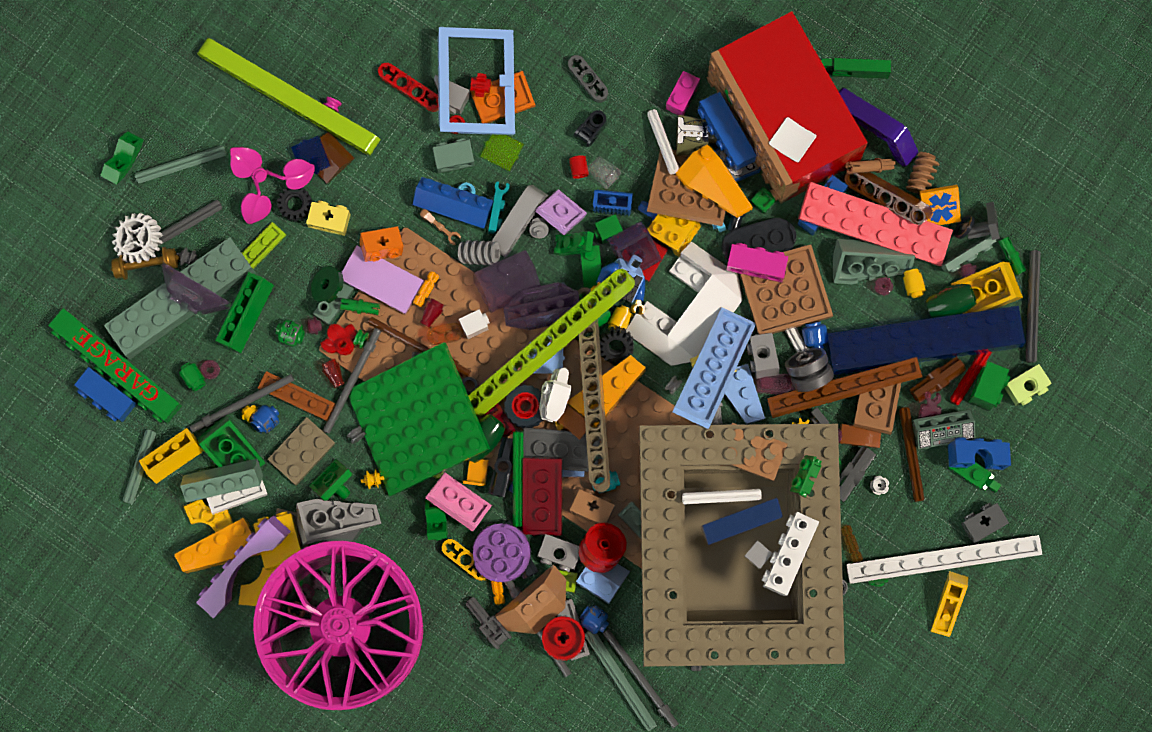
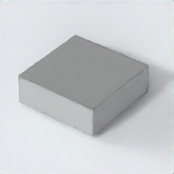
M757 540L744 557L760 569L773 553Z

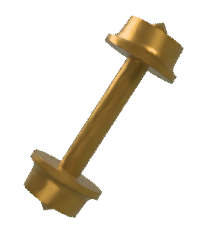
M162 247L163 256L150 258L149 261L142 260L141 263H137V261L126 263L123 260V255H120L119 258L112 259L110 270L116 279L124 278V280L128 279L127 270L164 264L166 271L170 272L171 269L178 267L179 256L176 255L174 248L167 249L166 247Z

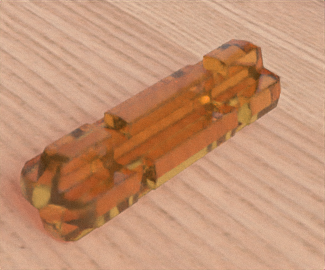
M843 526L841 532L845 536L844 540L848 551L852 554V561L854 563L862 561L863 557L861 552L858 551L859 546L855 536L852 535L853 530L851 526Z

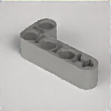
M529 185L524 190L492 240V243L495 241L499 242L500 255L505 258L533 218L536 209L549 197V195L534 185Z

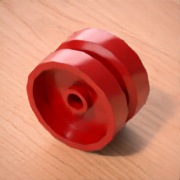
M598 523L589 528L579 545L578 554L586 568L593 572L605 573L616 567L626 551L627 542L622 531L616 526L609 523Z
M561 616L552 619L546 624L542 633V643L544 650L550 657L560 661L571 660L579 655L584 647L585 635L578 621L571 617ZM562 635L567 637L565 643L560 641Z

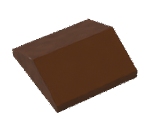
M329 132L314 141L301 157L303 160L314 165V171L327 184L355 159Z

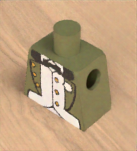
M678 115L676 156L691 155L708 143H716L717 139L715 136L708 132L706 120Z

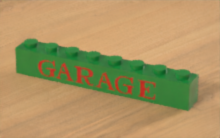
M64 308L48 325L53 329L51 333L59 340L63 337L67 341L65 343L66 346L73 351L79 350L81 352L80 357L87 363L92 361L96 364L94 369L100 374L107 373L110 376L108 380L116 387L119 384L124 387L123 392L131 399L136 397L139 400L137 404L145 411L148 408L153 411L152 416L160 423L164 420L168 424L182 407L180 403Z

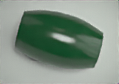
M957 284L933 293L926 299V304L932 319H948L967 312L977 304L970 284Z
M491 414L479 420L490 449L470 458L469 460L473 463H477L489 455L498 445L506 427Z

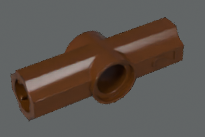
M956 356L941 368L938 367L925 377L926 379L919 382L909 391L918 403H921L933 393L939 392L949 385L950 381L964 373L966 368Z

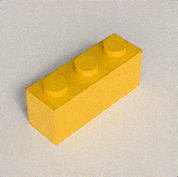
M186 428L139 460L146 474L157 484L204 450L199 445L197 438Z

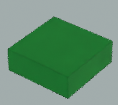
M764 187L750 200L764 214L777 201Z

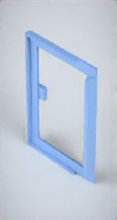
M439 27L438 114L440 132L494 135L515 134L513 30ZM448 37L504 39V75H499V87H505V124L449 122Z

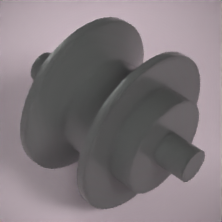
M186 247L181 253H177L181 266L184 263H187L189 266L198 260L196 250L190 253Z

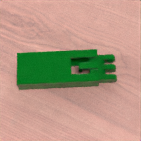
M824 58L821 60L826 71H832V77L888 79L891 73V60Z

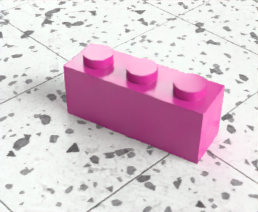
M736 243V245L732 244L726 271L782 283L789 256H785L783 252L779 251L771 253L761 247L753 249L748 248L746 244Z

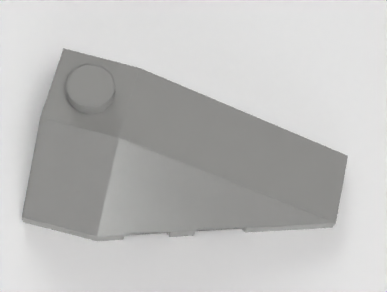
M313 499L296 504L297 526L302 545L381 524L377 505L344 503L340 501H323L321 499Z

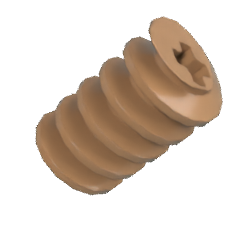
M918 152V158L915 160L916 165L912 168L914 172H911V179L907 182L909 186H906V189L913 193L920 194L919 191L927 190L925 187L932 186L928 182V180H934L930 173H936L937 170L933 166H939V163L935 161L936 157L926 152Z

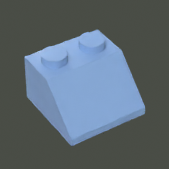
M619 564L611 571L605 573L593 572L585 567L576 584L607 604H610L630 571Z

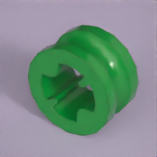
M360 329L355 336L353 344L355 346L359 345L362 349L368 340L369 333H363V330Z

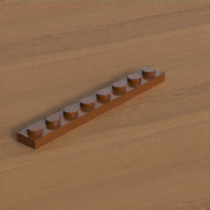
M917 357L835 379L812 391L798 392L795 390L767 398L772 418L921 378L922 373Z

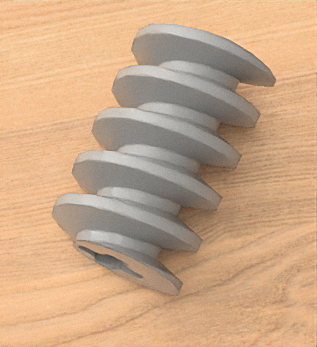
M477 240L461 242L458 247L459 261L463 264L493 266L500 258V244L497 241L493 243L491 241L479 242Z

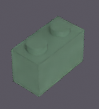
M458 139L455 143L447 144L444 142L433 147L438 174L475 166L470 140Z

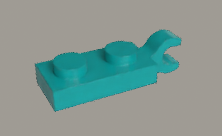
M498 181L495 184V196L488 234L496 235V230L501 228L502 219L499 218L500 211L504 212L505 200H502V196L508 193L509 183H506L504 190L499 189Z

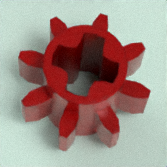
M477 73V77H472L470 90L475 92L476 97H484L485 93H490L491 79H487L486 74Z

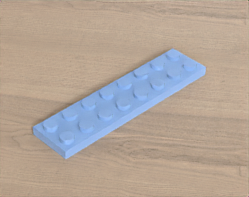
M723 307L721 308L673 409V413L709 429L756 324Z

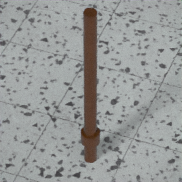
M371 317L368 321L370 325L422 353L431 349L374 317ZM453 359L458 372L469 377L471 370Z

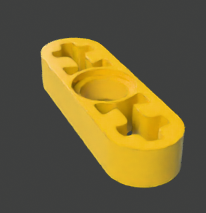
M453 539L444 541L442 551L449 559L476 580L485 581L487 579L482 575L478 577V572L474 568L472 572L468 570L474 565L471 552ZM447 544H455L454 548L458 552L460 551V549L463 550L458 555L456 560L453 558L456 556L455 553H453L452 551H450L449 553L446 552ZM463 555H469L472 559L471 563L467 566L462 565L460 562Z

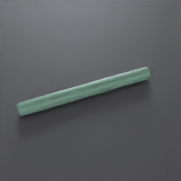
M589 631L584 634L585 638L647 731L654 729L657 724L599 636Z

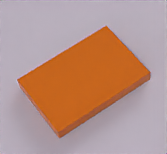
M523 71L514 74L515 114L536 107ZM499 79L491 82L490 93H485L484 97H476L475 92L470 90L482 123L488 124L505 118V87H499Z

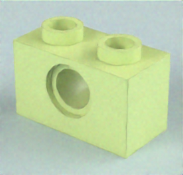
M1040 364L1008 382L1004 388L1016 406L1020 403L1024 406L1033 400L1031 398L1033 395L1038 394L1041 396L1049 391L1047 387L1052 383ZM1024 383H1031L1033 385V391H1027L1024 387Z

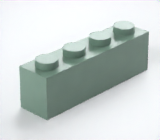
M258 459L184 475L180 487L187 503L260 486L263 473Z

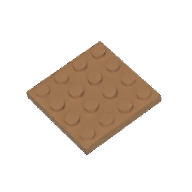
M660 150L647 212L722 226L725 210L718 207V204L711 199L703 198L702 194L696 190L688 189L675 174L671 175ZM672 150L677 165L680 168L690 155L676 156V150Z
M811 245L783 252L785 256L789 257L782 283L740 274L758 335L774 334L833 317Z

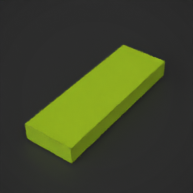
M272 222L242 254L254 269L286 234Z

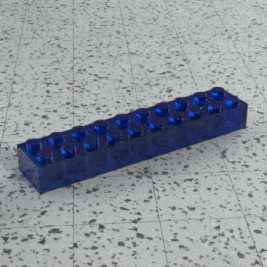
M1019 306L827 333L830 365L834 375L875 369L917 357L918 362H925L956 356L1022 348L1025 345Z

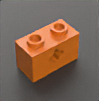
M398 226L363 232L360 235V246L365 262H376L384 258L393 259L402 255L404 246Z

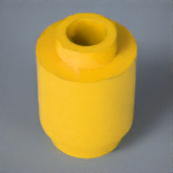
M912 269L904 272L903 281L907 296H912V298L923 296V292L926 289L919 270Z
M623 305L616 307L608 322V329L610 330V327H614L615 330L617 326H620V330L623 328L627 329L633 317V314L630 313L631 309Z

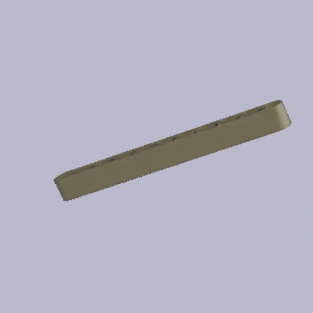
M581 288L578 290L576 302L578 303L589 294L591 289ZM596 319L579 334L589 480L596 491L604 492L610 486L599 326L598 319ZM588 332H593L590 337H585ZM589 350H594L591 355H586ZM590 368H596L594 372L588 373ZM592 386H597L594 391H589ZM593 404H599L596 409H590ZM595 422H600L598 427L592 428ZM595 441H601L600 445L593 446ZM597 459H603L601 464L594 465ZM598 478H604L602 483L596 484Z

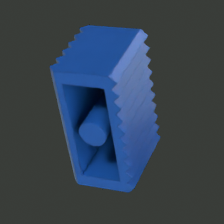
M594 190L593 212L630 216L633 193Z

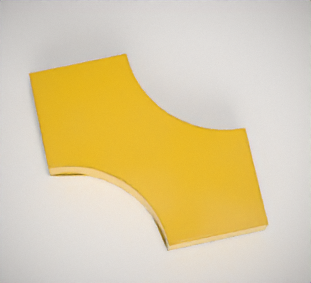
M203 499L184 506L192 525L205 523L210 525L216 533L233 524L228 509L212 515L210 507L204 503Z
M262 568L260 576L254 582L241 585L239 605L256 606L263 586L275 569L267 571L265 568Z

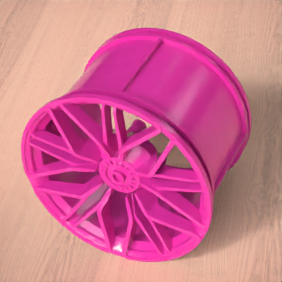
M329 541L311 545L296 552L274 570L259 595L255 608L253 631L261 663L280 689L299 702L312 707L326 710H348L375 702L392 692L405 680L414 667L421 650L423 618L419 599L412 583L393 560L367 545L349 541ZM337 562H342L343 596L338 595L335 586V564ZM346 562L368 564L356 577L347 583ZM331 564V582L326 581L315 570ZM373 567L384 571V574L371 602L364 607L358 601L351 598V591ZM310 573L329 592L330 598L321 602L317 608L308 603L299 585V582ZM388 576H391L399 586L404 597L376 604ZM294 588L302 605L286 601ZM403 600L407 603V606L371 619L369 617L377 608ZM288 605L302 609L311 614L312 617L311 619L293 616L282 612L283 607ZM408 610L410 619L409 636L381 620ZM281 615L297 621L279 631ZM379 626L408 641L405 652L370 648L366 642L369 638L371 627ZM299 627L310 628L311 637L314 641L310 648L282 652L280 637ZM322 650L324 652L322 657L304 680L301 681L298 678L300 672L310 658ZM358 650H361L367 656L383 680L380 684L377 685L359 661ZM370 654L402 658L393 672L385 679ZM307 655L294 674L285 657ZM332 656H349L351 661L344 697H333L328 671V661ZM357 664L375 687L361 694L350 696ZM320 665H322L327 695L316 692L306 685V682Z

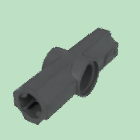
M862 446L852 462L848 463L840 475V501L842 503L846 501L853 488L859 484L866 473V469L876 456L867 447Z

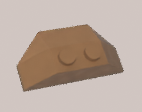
M552 565L497 613L495 617L507 631L537 634L548 622L565 609L566 578Z

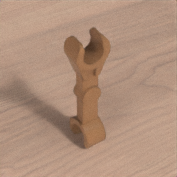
M426 209L420 212V216L425 221L434 224L438 230L448 236L451 245H456L451 240L452 236H457L461 239L458 232H449Z

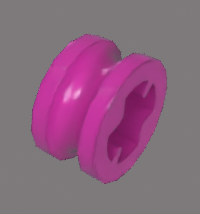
M326 97L327 101L323 105L338 113V107L342 103L334 98Z

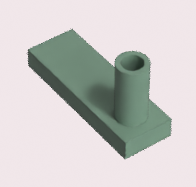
M343 282V288L341 292H338V297L329 304L326 301L320 302L313 315L330 325L340 311V306L343 304L341 302L342 298L348 299L355 288Z

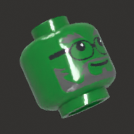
M286 319L282 324L279 323L275 332L278 334L279 342L292 347L301 344L305 336L303 325L290 319Z

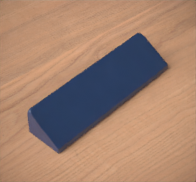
M775 498L704 524L701 528L708 545L780 519L783 515L779 501Z

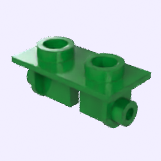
M805 455L800 462L799 471L792 481L790 492L799 493L804 498L810 495L815 482L809 480L810 476L817 478L822 467V461L816 459L817 457Z

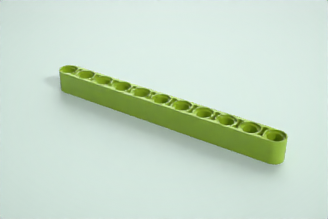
M210 38L205 40L197 53L207 62L366 155L371 156L380 141V138Z
M618 269L468 395L476 416H482L631 291L635 285L634 278L624 269Z

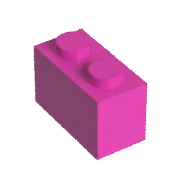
M683 71L666 103V110L676 115L684 116L699 87L700 79Z

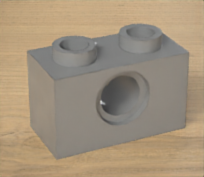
M767 333L750 336L749 344L746 347L748 355H752L753 361H750V368L752 373L755 372L756 379L779 375V363L773 334ZM765 354L767 357L759 358L758 355Z
M545 534L538 558L541 559V563L551 566L552 563L559 565L558 569L566 572H570V570L575 571L579 560V546ZM561 549L565 552V556L562 559H556L554 552Z

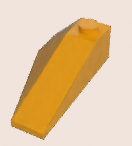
M708 144L693 152L675 174L688 189L696 190L702 194L703 198L711 199L718 204V207L737 218L753 208L720 157Z

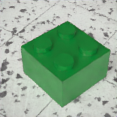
M987 361L979 373L968 403L988 411L993 407L996 408L1003 397L1001 390L1009 382V369Z

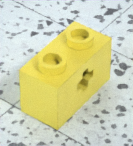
M324 201L312 202L306 222L308 228L345 236L351 215L349 210L341 205H336V207L328 206L329 204ZM331 214L333 218L326 220L325 216L328 217Z

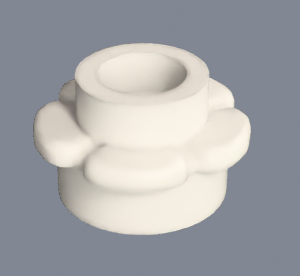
M876 476L871 481L870 488L877 495L885 494L889 490V481L882 476Z

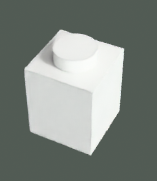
M480 309L459 319L467 339L489 330L487 326L490 323L486 313H481Z

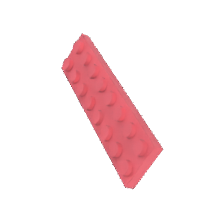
M810 182L798 217L799 220L905 254H914L916 259L937 266H942L953 231L928 221L921 225H916L892 212L887 207Z

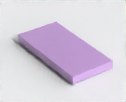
M356 246L342 271L344 283L405 315L424 283V280L384 259L376 262H365L362 249L359 246Z

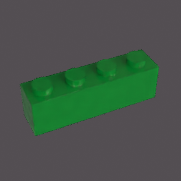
M248 272L215 341L231 350L242 353L274 285L266 279Z

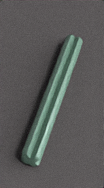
M221 145L135 173V178L138 183H143L226 156V150Z

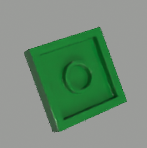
M335 459L309 487L324 501H327L334 493L341 499H345L349 496L350 491L344 486V483L352 476V473Z

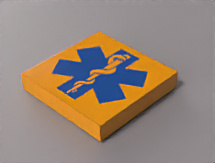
M957 185L919 191L920 200L932 208L933 213L931 218L927 220L928 222L937 225L961 222L959 189Z

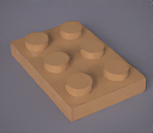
M901 383L859 394L853 426L891 435Z
M735 429L736 436L734 440L741 441L744 437V432L741 429ZM755 436L751 440V446L756 448V457L752 455L750 460L744 458V464H731V466L774 481L784 456V450L788 444L774 438L766 440L764 436L762 438ZM767 448L770 449L773 455H776L774 459L767 460L764 457V451Z

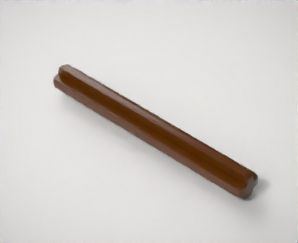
M903 407L899 409L913 498L915 502L924 501V493L910 408Z

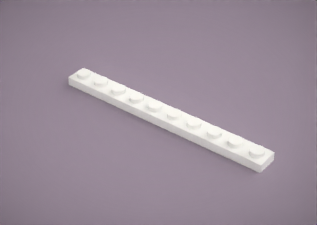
M1039 535L846 564L849 584L1039 556L1042 555Z

